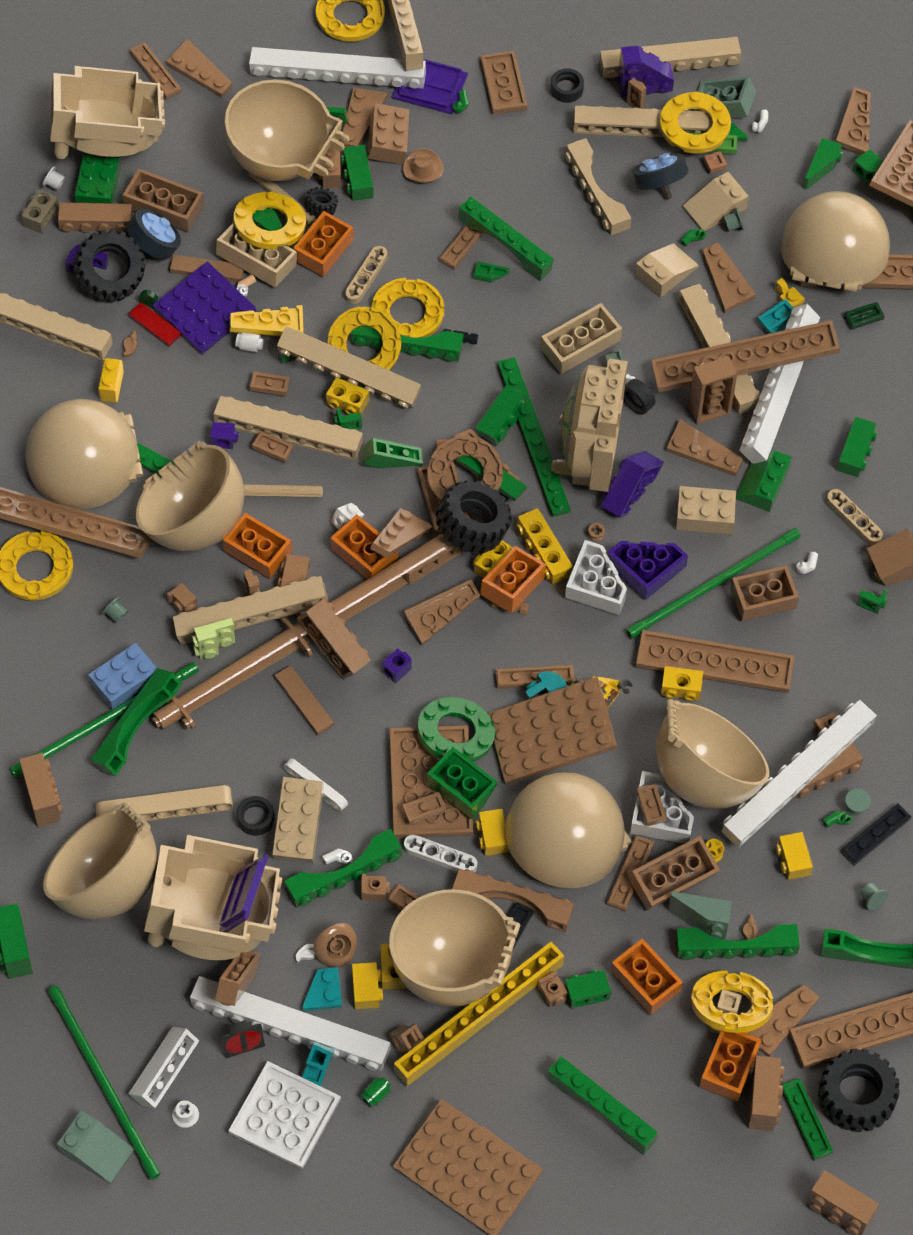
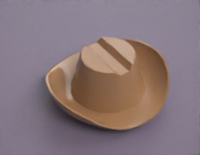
M424 148L411 152L403 165L404 175L417 183L433 182L440 178L444 171L443 163L439 156L432 150Z
M334 924L326 928L316 938L313 945L314 954L325 965L331 967L343 966L350 962L355 955L357 936L349 924Z

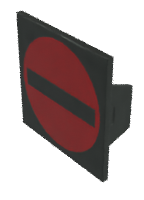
M246 1020L231 1024V1032L221 1036L226 1058L265 1046L262 1025L258 1023L250 1026Z

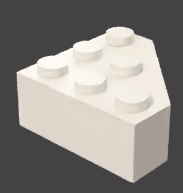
M585 540L567 583L565 598L620 615L626 599L627 588L619 578L618 572L612 561L609 560L603 545Z
M642 771L639 787L652 784L657 785L667 822L647 826L637 795L630 834L682 844L689 842L694 816L690 811H687L681 799L671 790L661 774Z

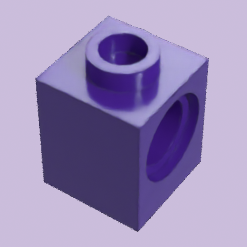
M213 422L210 435L211 445L233 449L234 442H238L239 432L235 429V424Z
M398 648L382 662V673L395 684L412 669L411 657ZM400 663V664H402V665H401V666H395L394 664Z

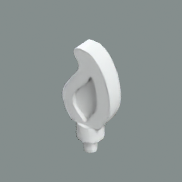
M307 944L297 952V963L301 960H312L316 957L313 944Z

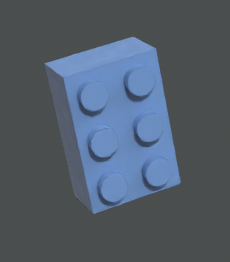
M134 643L88 674L90 686L112 710L137 696L157 667L141 648Z

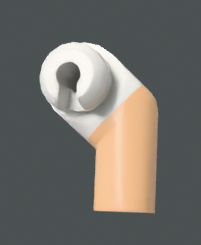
M251 274L237 283V290L244 297L248 294V287L256 283L255 277Z

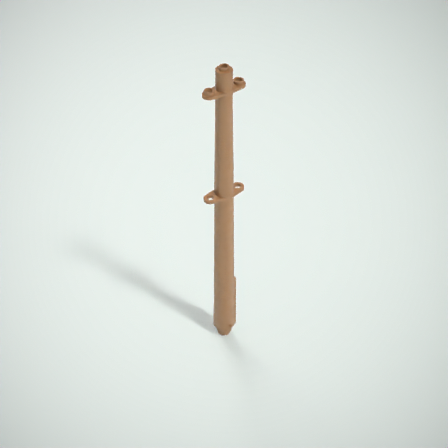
M440 534L330 602L334 608L333 611L337 616L346 621L406 584H413L464 552L458 547H453L450 541L447 542L444 539V535ZM282 617L280 621L285 628L284 632L178 698L174 696L168 701L170 702L169 704L153 713L152 722L156 728L160 727L163 730L182 718V723L187 730L195 728V723L189 713L299 648L308 657L313 656L308 646V643L313 641V639L300 622L292 625L285 617Z

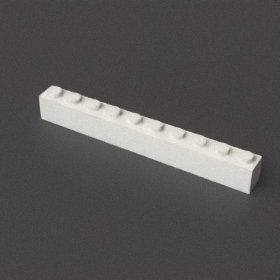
M252 47L249 62L250 75L379 86H404L424 89L426 76V61H423V69L406 71L403 59Z
M808 304L796 306L791 311L785 330L816 324L819 322L820 317ZM804 361L770 368L739 450L753 464L767 461Z
M861 700L856 704L851 703L845 709L846 713L844 715H838L832 721L831 727L828 729L825 727L818 734V739L815 741L811 740L805 746L806 750L795 754L788 766L786 764L782 766L775 778H769L761 791L753 795L747 804L745 802L742 803L734 816L729 815L724 820L722 833L738 848L874 723L877 715Z
M199 976L190 996L191 1005L199 1011L207 1010L216 1017L223 1018L224 1016L230 1018L234 1023L244 1020L250 1026L259 1023L262 1025V1030L269 1032L270 1035L277 1038H287L294 1044L301 1043L307 1045L310 1049L315 1042L335 1050L334 1058L339 1056L345 1058L351 1064L359 1063L365 1065L371 1071L383 1070L391 1050L390 1042L247 992L243 993L235 1006H225L219 1001H215L219 983Z

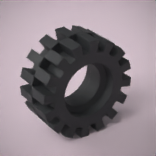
M318 186L314 189L310 188V191H307L304 209H306L307 213L310 212L311 216L316 215L315 218H318L323 211L333 216L336 211L338 196L334 195L335 192L333 191L329 192V188L326 190L324 187L319 189Z

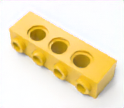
M536 508L518 516L516 529L519 535H523L525 538L526 547L528 550H532L533 556L546 564L545 578L549 579L552 585L569 578L573 571V565L539 509Z

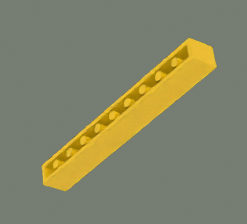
M552 942L548 943L504 977L500 987H496L482 999L468 1005L394 1063L395 1074L408 1087L538 985L539 979L562 967L564 955Z

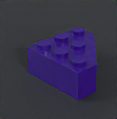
M640 46L621 47L618 72L621 97L627 96L628 81L632 78L641 81L646 86V95L673 91L674 78L670 63L660 61L659 57L651 52H644Z
M647 451L624 458L619 464L620 470L618 474H615L611 480L612 486L610 490L605 492L602 498L604 502L601 506L618 517L627 515L631 510L629 506L638 501L645 493L646 489L644 487L653 483L664 462Z
M620 541L607 552V556L615 566L618 575L645 600L687 566L688 555L675 543L664 545L655 544V542L629 543V541Z

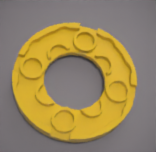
M318 0L316 19L320 28L328 36L343 42H355L371 37L381 28L385 19V6L383 0ZM356 1L366 8L367 17L360 24L357 23V25L353 26L344 25L335 19L334 10L342 2Z
M688 92L675 96L666 103L661 112L660 130L663 137L670 145L684 149V152L687 153L710 152L721 146L730 132L731 118L727 108L721 101L705 93ZM700 109L702 112L710 115L713 124L706 133L693 135L681 129L678 118L686 110Z
M274 191L260 192L249 195L238 203L234 211L233 224L238 231V235L247 243L263 249H278L279 246H291L302 237L305 231L306 216L302 207L293 198ZM269 207L271 210L275 208L280 210L282 214H285L287 224L277 231H267L257 227L253 222L252 216L257 210L262 211Z
M399 278L386 283L376 292L372 307L382 310L391 318L390 308L392 304L402 297L416 298L425 306L426 313L423 319L413 325L408 323L400 324L393 319L402 336L429 337L442 324L444 318L443 299L438 290L426 281Z
M355 307L342 313L330 328L328 344L348 352L346 342L351 331L359 326L373 327L381 335L383 345L378 356L368 362L390 370L397 362L401 351V336L393 319L382 310L374 307Z
M41 531V533L23 532L7 541L0 550V583L7 592L17 598L35 601L52 597L67 585L72 576L73 559L71 551L61 538L45 531ZM32 551H41L48 554L54 563L53 571L42 581H26L19 576L16 570L17 562L24 554Z
M728 970L707 974L697 981L693 987L691 1005L698 1018L712 1029L731 1033H749L760 1028L770 1019L773 1010V996L769 988L754 976L740 972V975L728 973ZM722 989L726 991L733 990L746 995L751 1001L752 1007L747 1013L742 1012L741 1015L732 1012L724 1014L723 1010L719 1011L716 1009L712 999Z

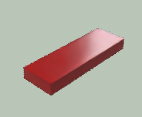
M142 302L129 313V317L168 347L181 337L179 330Z

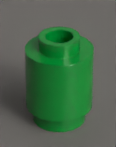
M376 1077L363 1090V1094L360 1097L372 1108L374 1105L377 1106L391 1092L389 1089L391 1085L384 1077L381 1079Z

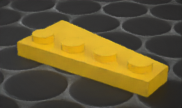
M302 305L291 309L280 307V310L273 311L263 309L262 312L244 311L230 313V332L281 336L285 327L288 326L304 333Z

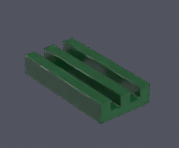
M878 302L844 312V318L850 324L851 330L885 318Z

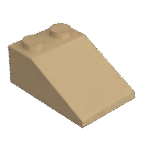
M726 172L713 179L686 202L683 208L698 227L706 231L725 221L724 216L736 212V208H738L739 213L746 210L749 196L732 175Z
M673 243L649 253L637 262L635 276L661 298L695 271L699 265Z

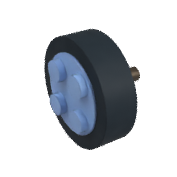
M664 153L659 157L644 160L642 164L633 170V175L638 189L649 190L662 187L665 199H670L672 195L669 184L684 178L689 170L683 154Z
M139 209L127 223V232L130 237L135 239L134 243L140 245L142 248L140 250L141 253L146 252L155 258L168 259L181 244V238L176 228L166 218L152 210Z

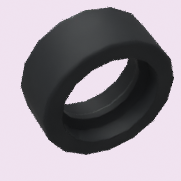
M564 68L554 73L551 78V93L553 97L558 101L571 103L577 101L582 96L584 78L577 70ZM563 80H570L575 82L578 87L571 91H565L560 89L557 84Z
M631 379L625 384L623 401L635 413L646 414L656 403L652 391L638 379Z
M251 796L239 804L237 809L238 826L248 835H263L274 824L273 806L264 797ZM251 807H261L266 810L267 819L261 824L252 825L244 820V813Z

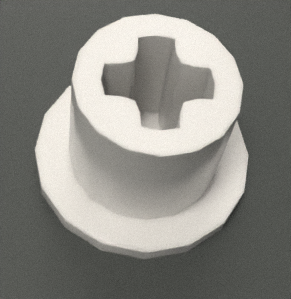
M53 166L42 186L48 185L58 191L66 177L56 172V167Z
M180 1101L173 1110V1121L181 1128L192 1127L199 1119L198 1108L189 1101Z

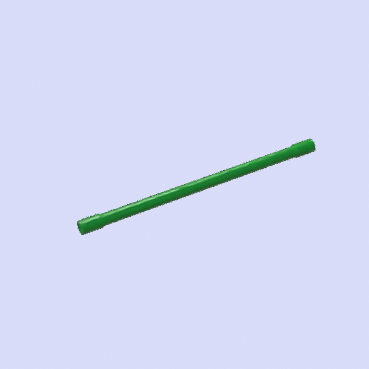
M793 528L779 539L644 620L626 629L628 637L633 639L641 634L642 630L646 631L647 628L735 575L801 537L799 530Z
M192 662L174 675L182 681L198 673L199 669L195 662ZM137 696L36 754L43 753L44 760L123 715ZM20 762L9 768L14 778L23 774Z
M59 986L50 988L48 993L53 1003L60 1011L141 1160L145 1172L150 1180L158 1178L161 1173L156 1163L149 1155L67 1005Z

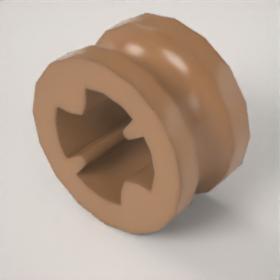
M601 523L591 524L588 529L589 539L594 542L602 541L605 536V527ZM594 530H598L599 535H595Z

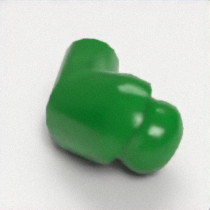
M466 90L458 92L460 101L452 105L456 113H462L469 106Z
M691 229L681 238L680 244L686 247L691 241H701L706 237V231L703 229Z
M835 811L822 819V823L826 828L834 823L849 825L853 821L852 816L843 811Z

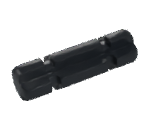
M445 328V329L443 330V332H444V331L453 332V331H451V329H446V328ZM454 330L456 333L464 334V343L469 341L470 344H477L478 334L471 333L470 335L468 332Z

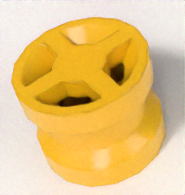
M718 839L708 840L706 846L710 852L715 853H711L715 862L718 863L723 857L724 845Z

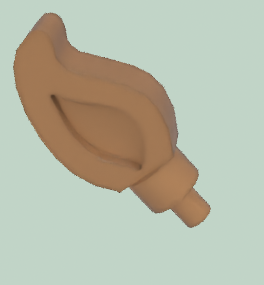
M133 331L124 340V357H130L137 349L136 331Z
M752 914L749 915L742 930L746 940L756 938L758 933Z

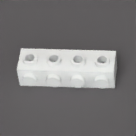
M172 1027L128 1094L141 1106L156 1108L199 1040L186 1028Z

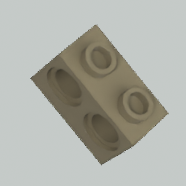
M38 190L31 197L28 207L24 208L21 213L23 226L43 234L59 209L58 197Z

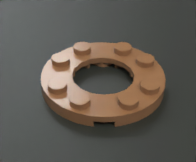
M469 436L454 437L442 443L432 454L427 472L428 481L432 492L440 501L448 488L452 486L447 478V470L456 458L462 456H470L477 459L484 469L481 484H488L492 489L499 490L503 479V467L498 453L488 442Z

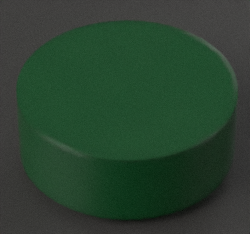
M143 290L139 296V301L147 307H153V304L158 301V296L153 291Z

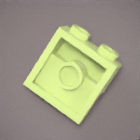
M232 618L194 628L195 636H192L193 648L196 657L200 656V659L213 658L219 654L218 647H228L235 643Z

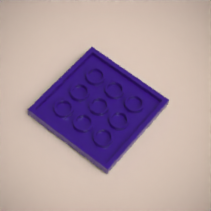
M208 261L153 304V308L168 323L179 330L181 335L201 355L230 333V313L256 312V307Z

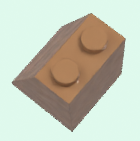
M908 528L867 548L870 554L867 558L871 566H875L876 571H874V574L879 582L882 581L885 586L913 579V534Z

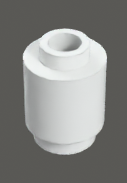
M242 332L237 334L235 346L240 350L258 353L259 350H262L263 339H261V335Z

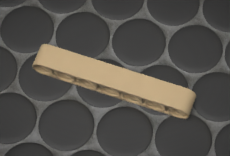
M222 785L102 801L95 804V813L97 817L112 810L116 805L119 806L122 802H126L145 821L226 811L233 807L231 788Z

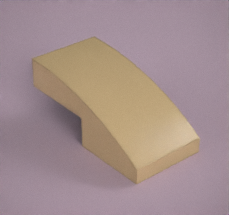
M722 989L716 1009L719 1011L723 1010L724 1014L730 1012L737 1014L742 995ZM710 1028V1032L720 1034L721 1030Z

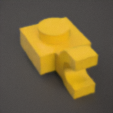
M782 278L776 281L777 286L774 289L781 294L779 297L780 301L786 299L793 308L805 302V298L794 287L789 289Z

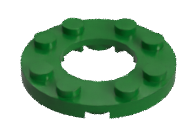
M446 697L437 699L429 703L421 711L418 719V738L423 747L438 759H441L454 747L469 760L475 762L489 752L495 738V727L488 713L475 702L462 698ZM449 715L464 717L465 720L470 721L474 726L475 735L470 741L465 743L450 742L439 733L438 722L443 717H448Z

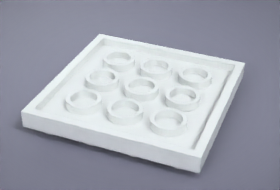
M267 1061L228 1132L230 1135L299 1169H303L339 1104L341 1096Z

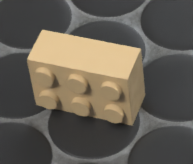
M680 486L676 530L732 535L735 519L736 491Z

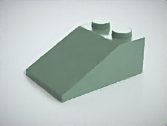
M749 77L701 81L698 92L711 95L721 101L727 108L730 118L748 117L756 90Z
M672 891L669 912L693 928L697 927L713 937L725 939L732 901Z
M83 1111L79 1112L57 1143L59 1153L110 1184L135 1151L134 1148L102 1123Z

